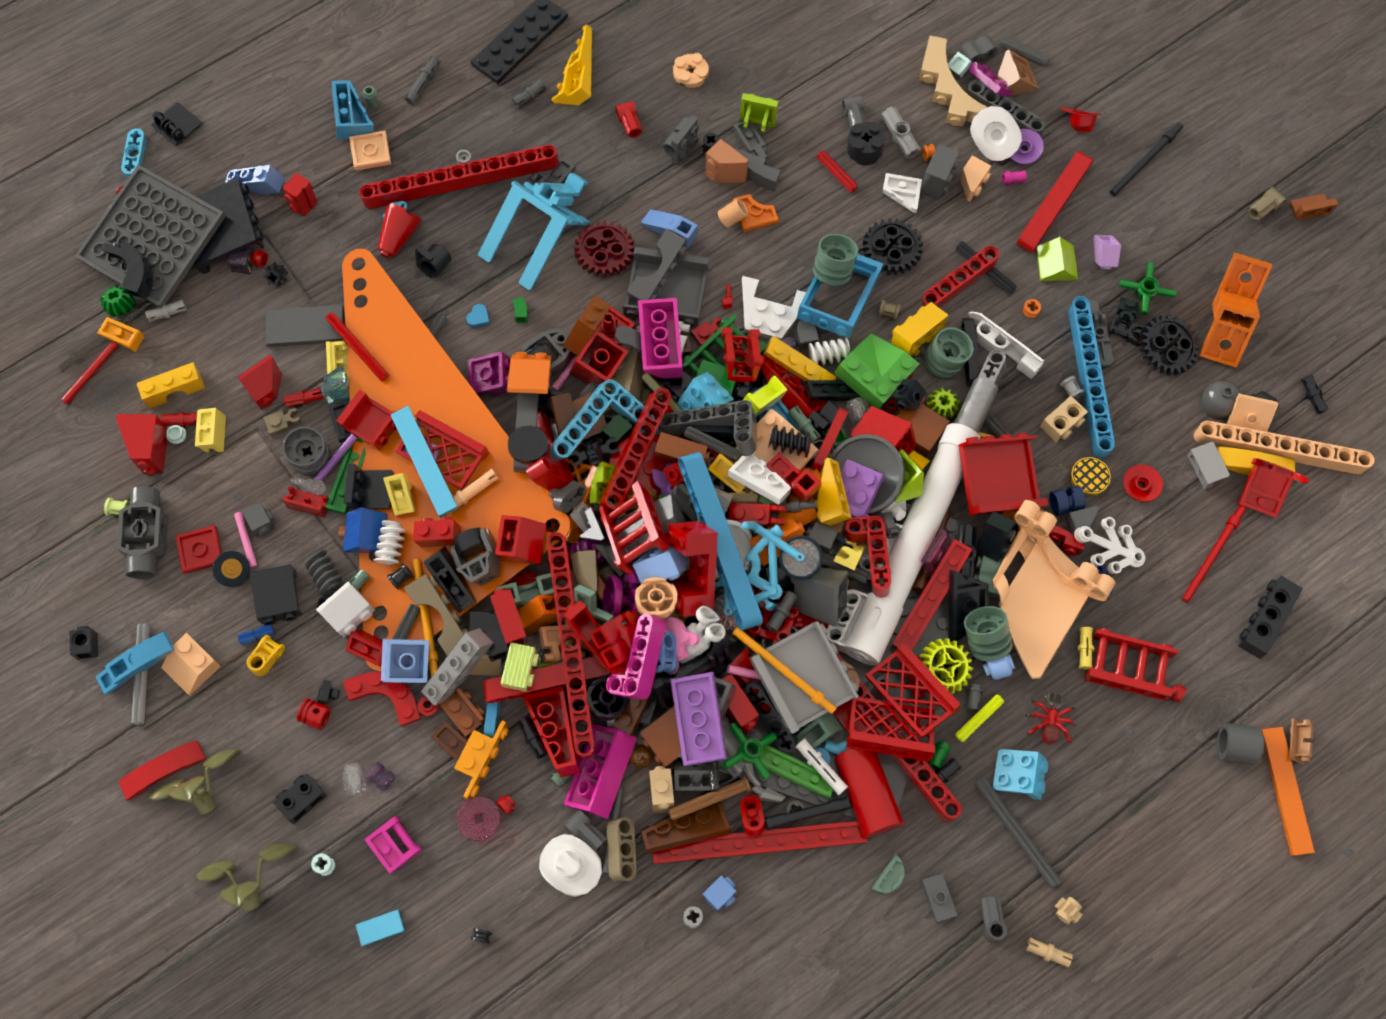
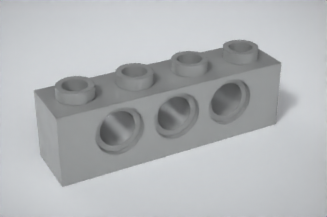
M480 628L464 634L421 691L434 706L444 703L454 695L456 689L461 686L492 646L493 642Z

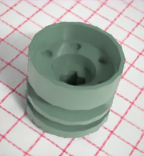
M829 234L822 237L819 241L813 265L815 277L828 285L836 286L847 283L852 277L858 255V246L851 238L844 235Z
M950 327L942 329L925 351L924 362L931 373L940 378L956 376L972 356L974 350L973 342L960 329Z
M994 606L980 607L971 611L965 617L964 626L970 652L975 658L982 661L999 660L1012 650L1013 642L1008 618L1002 609Z

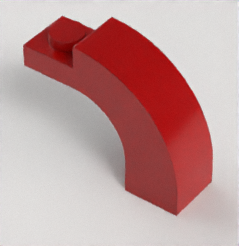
M780 452L767 463L766 467L771 472H776L791 487L790 493L801 501H807L821 488V481L807 468L801 472Z

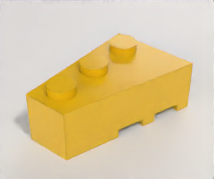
M932 302L925 307L922 306L914 316H909L904 324L895 327L892 332L891 344L904 350L910 356L913 354L917 356L920 353L919 347L925 342L929 344L945 327L948 314Z

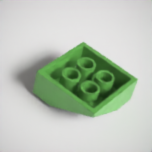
M871 333L841 362L835 374L865 401H868L871 406L880 409L893 395L896 387L902 380L908 379L919 366V363L904 350Z

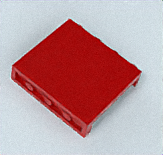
M1020 433L1016 437H1012V434H1005L996 439L995 435L983 437V440H978V437L966 438V442L958 444L970 516L991 514L993 511L996 513L1018 511L1025 500L1035 502L1040 508L1048 506L1047 498L1039 497L1030 440L1036 439L1037 435L1029 436L1028 433Z

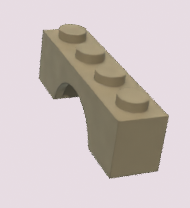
M424 574L404 587L415 605L427 604L433 606L443 618V631L437 641L448 656L464 634L469 631L466 628L463 629L459 624L461 621L459 615L455 610L453 612L448 606L450 601L444 593L440 594L437 589L439 584L434 577Z

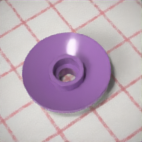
M1020 129L1021 144L1010 158L1019 164H1030L1041 156L1044 148L1043 140L1037 132L1031 129ZM1027 147L1028 150L1022 151L1021 148Z

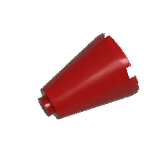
M387 205L377 248L380 251L379 254L388 259L395 257L422 222L420 217L414 213L412 215L406 212L407 209L398 205Z

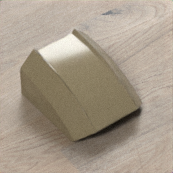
M578 551L571 554L577 585H582L596 592V602L598 604L600 601L596 551Z

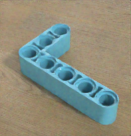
M606 380L596 388L551 445V457L555 460H562L568 457L608 406L620 416L627 417L635 426L638 420L635 412L638 411L641 414L644 405L615 380ZM605 386L611 388V394L605 391ZM621 398L626 401V407L620 404ZM594 400L598 401V403L600 404L599 409H596L594 407ZM582 415L588 418V424L582 422ZM570 430L576 433L575 440L570 437ZM558 445L564 448V455L558 453Z

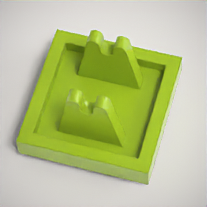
M743 93L740 109V121L744 120L743 127L747 128L749 120H751L754 124L762 125L761 131L765 132L766 126L775 128L778 101Z

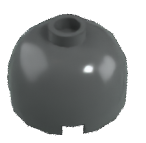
M1229 381L1213 382L1202 392L1201 407L1209 417L1226 420L1232 412L1238 393L1241 394L1235 384Z

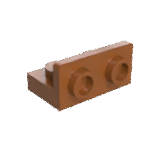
M458 687L456 693L440 706L464 737L468 738L473 730L477 731L485 724L483 717L486 714L479 705L477 707L473 706L470 702L473 698L467 690L462 692Z

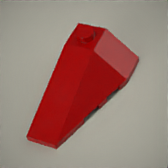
M766 355L763 356L764 363L760 368L768 382L773 376H776L786 387L787 391L781 398V401L789 411L799 406L803 414L809 419L813 411L819 412L826 405L827 401H809L805 386L800 383L801 378L788 374L786 368Z

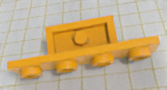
M501 721L493 739L473 730L454 767L455 770L472 777L463 796L465 800L470 801L472 797H476L480 789L478 784L481 778L484 779L489 772L490 767H488L490 760L496 758L499 752L498 745L501 740H505L509 732L507 722Z

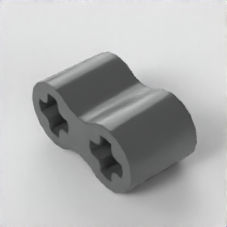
M988 34L979 37L977 40L965 43L960 49L962 55L971 60L972 63H978L983 59L991 58L998 51L997 46Z

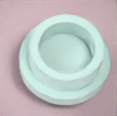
M178 425L170 426L166 432V438L172 444L182 443L187 436L186 430Z

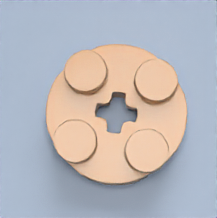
M686 54L675 59L673 76L677 83H682L687 88H696L704 83V80L708 77L709 67L701 54ZM694 69V73H690V71L687 70Z

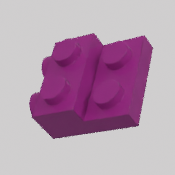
M501 351L468 359V383L478 396L489 393L492 396L508 393L507 385L511 358Z

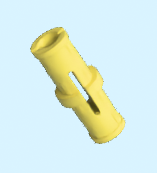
M1080 627V645H1078V651H1080L1079 669L1089 670L1093 668V628Z

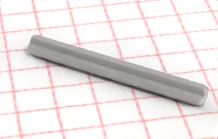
M148 624L137 625L136 645L149 639L150 626ZM147 670L139 672L134 676L131 720L134 725H142L145 722Z

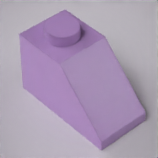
M1094 235L1095 262L1102 269L1118 267L1121 244L1112 235Z

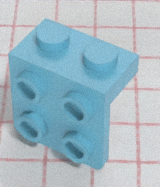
M706 372L692 380L677 404L684 411L730 403L734 398L712 375Z
M1000 749L997 755L993 788L996 791L1023 793L1032 799L1041 800L1042 794L1045 792L1044 776L1048 771L1047 759L1039 752Z

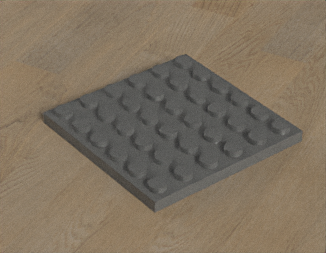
M138 164L75 257L122 285L127 273L126 262L110 257L101 248L104 243L122 245L123 241L128 242L149 260L153 270V284L147 300L162 308L166 305L218 229L226 214Z

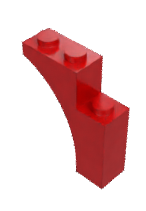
M581 600L578 603H571L566 608V613L564 614L566 625L583 642L584 648L610 676L614 674L625 676L629 660L627 659L623 663L609 669L600 654L608 646L597 649L589 635V632L599 627V625Z

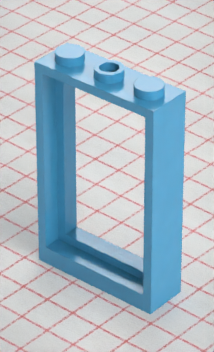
M859 254L857 255L853 272L868 277L869 280L849 321L810 307L822 283L815 276L799 305L797 319L850 339L880 277L883 263Z

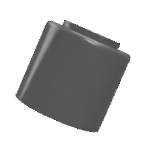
M1224 722L1219 729L1217 737V754L1219 759L1252 765L1257 764L1264 752L1265 741L1262 730L1255 726Z

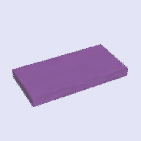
M714 672L671 679L683 766L727 759Z

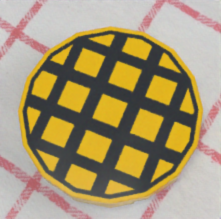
M1092 457L1082 458L1071 469V483L1073 486L1079 485L1084 495H1098L1104 492L1110 484V471L1106 464L1099 459Z

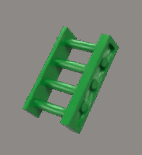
M735 314L730 319L728 317L724 319L720 324L721 328L692 356L687 355L682 360L684 372L689 368L697 375L699 367L694 362L701 355L709 362L724 366L708 349L716 343L725 352L724 341L721 338L723 327L732 328V335L745 336L734 326L737 319ZM763 340L759 343L760 355L764 353L767 347ZM736 357V358H735V360H737V361H740V362L744 361L742 358H739V357Z

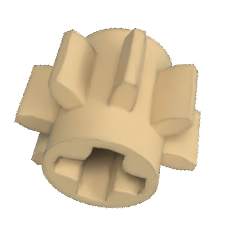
M1062 897L1055 905L1058 909L1055 913L1056 916L1067 925L1071 921L1074 924L1077 923L1083 916L1079 912L1082 906L1071 897H1068L1067 900Z

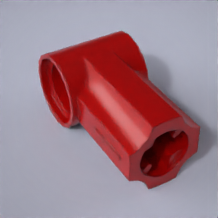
M630 101L615 106L619 121H622L627 136L632 138L638 137L642 133V127L637 117L634 102Z

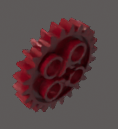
M604 220L603 225L596 221V226L590 223L589 230L584 227L583 233H578L579 239H575L576 245H574L575 258H577L578 265L582 264L583 270L588 268V274L594 271L595 277L599 273H602L603 278H605L606 273L613 277L614 271L619 275L620 268L626 270L625 264L631 265L630 259H634V239H631V233L627 234V228L621 230V224L615 227L614 221L610 225H607L606 220Z

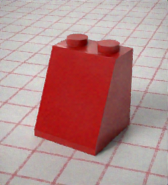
M595 330L575 360L569 373L584 383L602 384L612 378L629 351Z
M873 406L863 414L861 421L852 429L850 437L863 434L882 437L890 442L899 452L901 449L904 450L907 455L912 453L917 446L912 423Z
M116 414V420L130 459L145 475L153 476L156 473H163L167 447V427L156 414Z

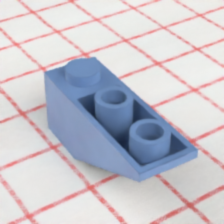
M271 165L230 170L226 182L238 178L242 183L247 184L250 192L268 195L280 193L285 177Z
M650 209L641 221V225L661 236L667 228L686 239L687 250L697 238L698 225L679 215Z

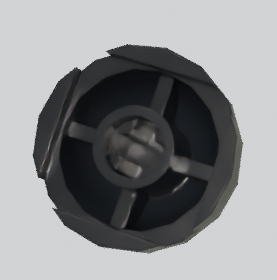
M601 677L595 680L588 688L586 703L589 706L590 714L595 719L601 721H611L618 718L625 711L629 698L608 692L606 682L609 677Z

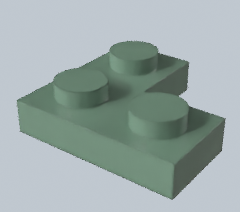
M582 585L574 588L575 603L581 600L599 626L614 618L610 613L597 608L596 592Z

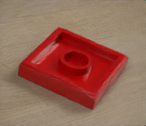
M215 525L175 535L183 574L213 567V562L217 556L222 554L218 530Z

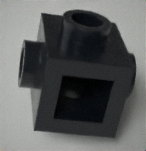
M903 379L896 387V391L891 398L896 402V406L899 409L915 411L920 406L927 392L917 380Z

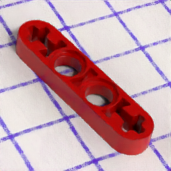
M839 408L811 469H817L821 472L825 459H827L849 411Z

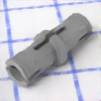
M181 299L166 304L162 308L158 307L145 311L149 323L165 317L168 319L171 318V315L187 311L184 300Z

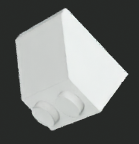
M349 582L316 609L343 637L350 635L351 631H355L356 627L361 622L368 620L375 611L363 595Z

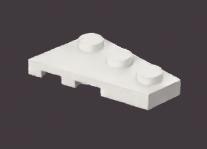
M755 452L749 456H742L728 470V477L778 505L790 494L791 487L776 472H771L766 467L767 463L762 459L759 460L755 456Z

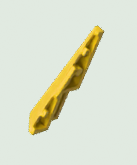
M588 25L582 28V39L579 38L577 40L578 48L572 52L565 67L563 83L558 84L559 92L552 98L554 103L580 105L591 97L592 28Z

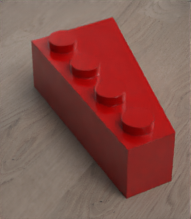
M563 686L522 696L559 776L565 777L581 773L579 757L574 747L568 695Z

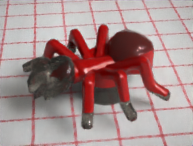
M1046 692L1045 701L1048 703L1050 710L1042 702L1032 700L1031 703L1035 706H1040L1047 715L1041 713L1026 714V718H1043L1040 724L1027 732V735H1031L1041 728L1043 730L1041 734L1043 741L1046 744L1052 745L1059 740L1061 729L1068 743H1071L1072 740L1069 737V732L1061 725V722L1069 723L1074 727L1077 726V723L1073 722L1072 719L1059 718V716L1073 712L1075 709L1072 707L1059 713L1057 711L1066 703V696H1063V702H1061L1062 698L1059 694L1054 699V694L1052 693L1048 699V692Z

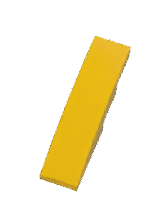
M1217 447L1227 470L1248 476L1253 467V464H1251L1252 459L1259 458L1295 472V460L1258 451Z

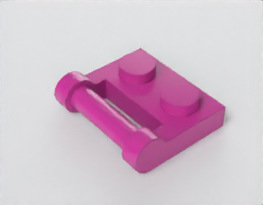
M398 816L391 818L364 839L389 874L394 873L422 851L419 844L416 845L402 827ZM394 829L408 848L405 854L402 853L388 834L389 830Z

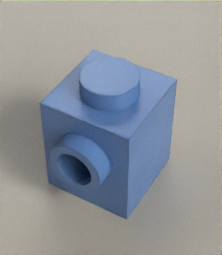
M720 876L702 894V897L718 912L723 906L728 908L736 900L734 897L737 892L734 889L736 885L729 877L724 879Z

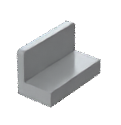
M1214 442L1193 448L1187 455L1204 490L1211 488L1215 482L1230 476Z

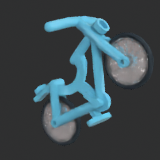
M754 521L742 523L741 527L744 530L752 529L754 535L757 536L759 534L762 536V539L746 555V561L752 562V569L747 577L750 585L753 584L763 590V592L754 595L757 604L764 601L766 603L765 608L768 611H773L777 605L769 599H779L783 592L782 587L778 584L777 547L781 549L779 554L781 568L789 577L797 580L809 579L819 572L823 563L822 549L814 539L807 536H796L787 542L783 541L780 537L784 535V532L777 524L769 530ZM767 544L770 583L758 576L761 570V559L758 554ZM721 579L715 582V590L723 587ZM724 590L714 597V612L720 618L716 623L724 626L725 634H732L738 625Z

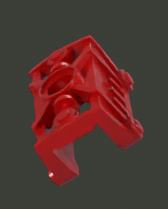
M723 327L721 334L724 341V361L726 363L727 380L756 382L760 366L764 363L759 347L761 332L758 329H750L747 337L732 335V328ZM742 343H747V349L745 351H743V348L741 347ZM739 357L742 358L744 361L740 362L735 360V358ZM735 368L737 374L733 376V371ZM745 369L750 372L751 377L746 375Z

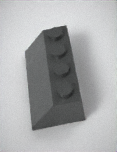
M673 493L654 502L665 535L669 524L686 522ZM638 509L618 519H615L616 524L618 525L619 523L630 517L632 514L637 512ZM641 518L620 533L621 539L641 527L644 519ZM645 533L626 546V554L648 540L649 533ZM604 546L612 566H616L612 547Z

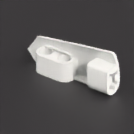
M978 312L968 313L969 317L974 319V324L977 326L975 334L978 344L989 352L996 349L1002 350L1007 356L1018 363L1016 368L1031 380L1036 376L1045 362L1042 358L983 314Z

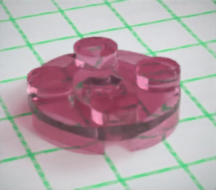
M478 797L469 799L458 810L457 824L460 832L466 838L473 841H485L493 836L499 828L500 813L497 806L488 798ZM480 813L483 814V823L474 824V815L479 816Z

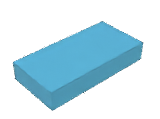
M399 910L356 924L361 946H366L405 932Z

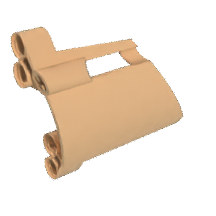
M1025 500L1014 516L1015 521L1020 526V530L993 579V585L1000 595L999 607L1007 614L1012 642L1030 677L1032 679H1039L1048 667L1088 597L1099 601H1106L1116 582L1106 574H1099L1098 569L1091 563L1083 562L1080 567L1074 564L1049 537L1050 532L1057 523L1056 517L1048 512H1041L1040 507L1035 502ZM1020 551L1025 561L1009 586L1004 573L1016 553Z

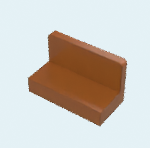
M1325 194L1291 200L1289 204L1296 220L1299 221L1331 214L1337 207L1338 202L1336 198L1327 200Z

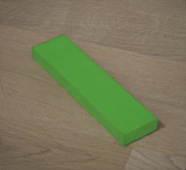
M768 745L762 748L759 758L768 771L824 798L830 799L834 789L814 767Z

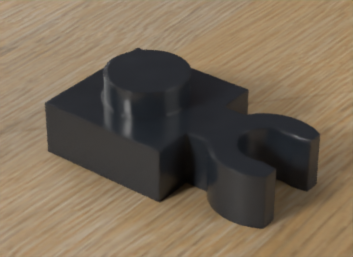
M1121 297L1116 314H1119L1117 322L1120 323L1121 320H1126L1128 322L1127 325L1130 326L1137 315L1139 303L1132 299Z

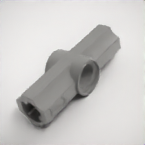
M887 108L881 117L892 134V141L899 145L906 159L915 158L921 152V149L910 132V125L903 121L896 108Z

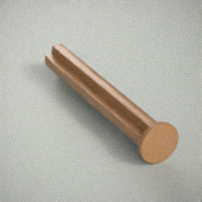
M742 776L739 781L672 807L668 810L670 818L675 820L743 791L750 792L749 782L745 776Z

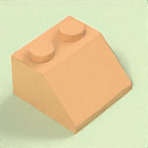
M186 633L173 645L175 650L166 656L161 668L191 696L221 666Z

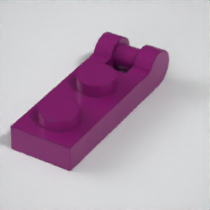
M976 62L970 65V72L995 93L1006 97L1011 95L1012 90L1007 87L1008 83L997 79V74L990 71L988 66L980 65Z

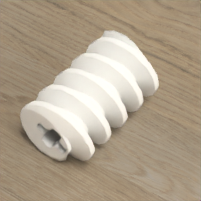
M841 338L837 339V342L830 340L829 344L827 341H823L822 345L819 342H815L814 347L809 343L810 360L816 364L821 360L822 364L825 365L826 359L829 360L830 364H833V359L836 358L837 362L840 363L841 357L845 359L850 354L848 338H845L844 342Z
M384 520L382 521L384 527L380 529L383 535L378 537L381 543H378L376 546L379 549L375 552L377 558L373 559V561L385 565L399 564V561L394 558L395 556H401V553L396 551V549L403 548V545L399 544L398 541L405 540L404 537L400 536V533H406V530L401 528L402 524L398 522Z

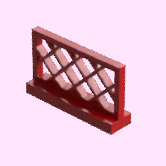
M419 410L415 415L416 421L426 431L424 438L428 440L433 456V451L444 449L445 458L435 461L437 464L447 461L448 471L441 472L445 481L463 490L482 459H486L490 452L481 443ZM441 437L443 444L432 447L431 438ZM402 440L395 452L413 463L410 455L403 452L406 446ZM457 446L459 454L448 456L447 448ZM468 455L476 457L473 464L465 466L463 457ZM460 458L462 467L451 469L450 460ZM463 471L464 478L460 483L454 481L453 473Z
M905 643L901 644L893 654L865 674L866 679L921 739L948 717L956 714L961 704ZM896 658L902 664V669H889L890 662ZM877 672L886 673V682H877L873 675ZM889 673L901 675V684L888 683ZM904 675L913 676L916 679V685L903 684ZM888 687L900 688V698L891 697L888 694ZM903 689L915 690V700L904 699ZM918 690L927 691L930 695V701L918 700ZM902 703L914 704V714L905 713L902 710ZM917 704L928 705L929 715L917 714ZM932 706L941 707L946 713L941 717L932 716ZM916 718L929 720L928 727L921 731L916 725Z
M862 697L852 698L846 747L930 762L935 753V745H933L934 729L926 735L928 743L920 742L916 738L917 734L909 730L906 726L907 723L905 721L902 722L896 715L897 712L888 702ZM856 703L865 705L868 711L861 715L856 709ZM902 704V710L913 714L914 706ZM879 707L885 708L889 714L881 718L875 710ZM917 707V714L929 715V709ZM932 710V716H935V710ZM870 713L878 721L872 726L864 719ZM890 717L899 724L893 730L885 722ZM916 718V725L921 731L925 730L928 727V723L923 725ZM861 721L867 729L864 732L854 731V724ZM881 724L888 733L884 736L878 735L874 728ZM902 728L909 737L900 739L895 732Z

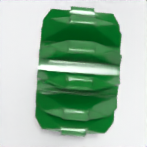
M117 285L112 289L108 287V291L102 292L103 297L100 298L102 309L111 317L118 316L120 318L122 314L127 315V311L133 310L132 306L136 304L133 295Z

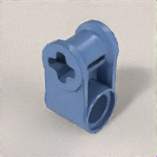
M670 631L664 632L658 663H661V665H657L655 673L662 671L673 673L677 669L676 637Z

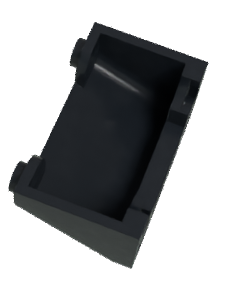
M696 616L686 618L684 623L686 628L691 623H699ZM724 639L719 642L711 641L709 648L701 655L696 656L687 663H679V669L676 674H668L664 671L655 673L651 691L663 708L674 706L671 679L714 672V676L718 677L727 671L728 665L732 663V658L726 641Z

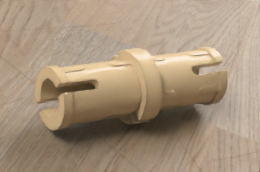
M1031 937L1029 938L1026 951L1042 956L1048 962L1051 960L1067 968L1070 966V959L1073 958V954L1054 948L1053 944L1047 945Z

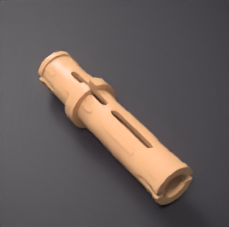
M490 469V471L462 491L458 490L457 494L453 496L457 506L466 505L469 503V499L498 480L499 478L494 471Z

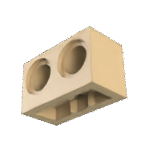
M1070 396L1043 420L1040 428L1057 443L1060 439H1067L1072 434L1071 430L1074 427L1079 428L1086 421L1084 417L1088 411ZM1068 413L1074 414L1075 417L1070 416ZM1055 424L1060 425L1062 429H1058Z

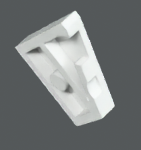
M886 173L882 193L913 213H916L922 179Z

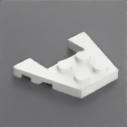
M742 276L744 332L749 333L750 329H758L761 332V337L771 339L775 336L782 341L797 320L799 305L806 292L797 290L791 307L756 298L755 293L759 280Z

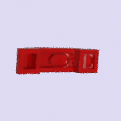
M196 740L146 762L130 772L118 783L126 800L129 801L148 791V787L184 768L189 769L206 760V757L199 742Z

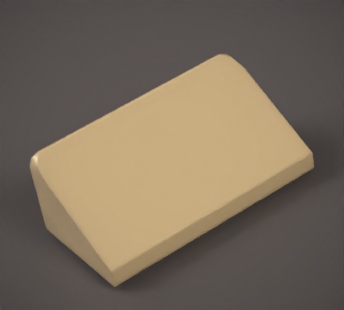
M484 655L469 675L501 676V659L491 662L488 655Z

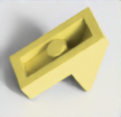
M401 473L384 477L383 479L395 516L414 512L416 508L410 492L413 485L406 475Z

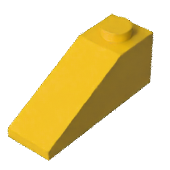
M831 458L825 459L821 488L819 489L817 499L818 519L821 523L828 526H833L852 518L839 463Z

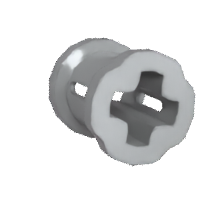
M1071 376L1060 383L1061 388H1064L1069 397L1072 396L1075 400L1085 393L1077 384L1075 376Z
M695 906L687 908L683 915L685 925L690 928L699 927L703 920L702 911ZM690 912H694V915H699L696 923H692V920H687L690 917Z

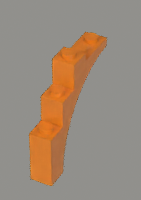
M805 466L801 469V472L806 469ZM807 467L821 481L822 475L817 469L812 471L810 467ZM819 489L807 501L816 500L817 502ZM790 494L787 503H791V500L799 499ZM817 508L804 509L801 512L792 513V511L780 513L777 518L785 519L784 525H778L784 532V535L780 538L787 542L793 537L803 536V533H805L803 526L818 518L815 510ZM770 524V526H768L766 529L770 530L775 525ZM758 534L749 540L752 548L762 539L761 535ZM797 540L790 545L796 548L806 542V540ZM768 544L758 554L763 566L769 563ZM777 547V558L779 557V554H780V551H781V549L778 548V547Z

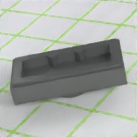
M943 873L921 880L936 923L957 917L958 915Z

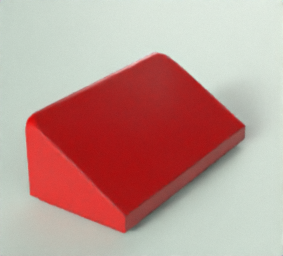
M356 629L350 632L346 651L377 666H381L383 640L361 629Z

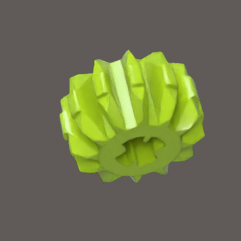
M942 387L940 391L935 389L928 396L927 400L929 402H927L926 407L944 418L948 417L951 419L954 414L958 413L960 400L956 399L957 393L951 394V389L946 392Z

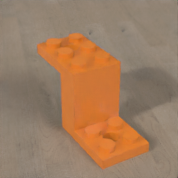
M1234 252L1212 302L1214 321L1199 352L1200 357L1237 368L1260 318L1257 299L1271 271V263ZM1248 272L1251 274V278L1243 281L1240 279L1241 274ZM1223 340H1229L1231 345L1223 348L1220 346V343Z

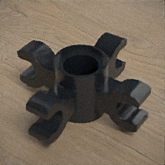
M609 437L604 443H600L598 438L584 442L582 444L583 450L574 449L569 455H577L579 457L572 462L573 466L581 464L582 460L585 459L588 460L589 464L595 465L606 458L604 453H617L619 451L618 447L611 448L609 446L610 443L615 442V437Z

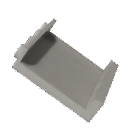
M818 621L813 622L765 649L813 689L822 692L825 695L824 698L834 706L838 707L852 698L859 697L856 693L858 687L853 680H849L846 674L848 669L843 661H839L836 655L838 650L833 642L830 643L826 637L828 632L822 623L819 624ZM756 653L749 657L788 733L793 734L797 732L800 727L828 712L820 704L816 705L812 702L810 696L760 657L759 654Z

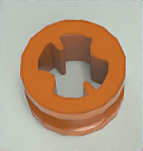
M930 144L929 147L926 145L922 147L923 159L925 162H928L935 153L933 144Z
M1035 299L1027 300L1022 309L1023 314L1028 318L1037 317L1041 310V304ZM1033 306L1034 311H1030L1029 307Z

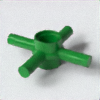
M1152 262L1147 263L1145 278L1139 283L1120 279L1118 287L1137 290L1136 294L1142 300L1140 312L1142 315L1148 314L1150 299L1156 294L1175 298L1177 290L1159 287L1158 281L1153 277L1155 264Z
M736 721L730 724L729 727L740 745L737 754L722 762L723 767L727 770L740 761L744 763L752 762L763 780L769 778L771 775L759 757L762 753V748L777 739L775 733L771 732L760 740L754 738L747 739ZM747 747L752 750L753 754L747 751Z

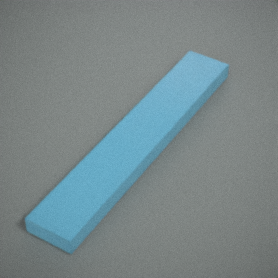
M406 406L391 414L439 517L441 518L459 509L410 407Z

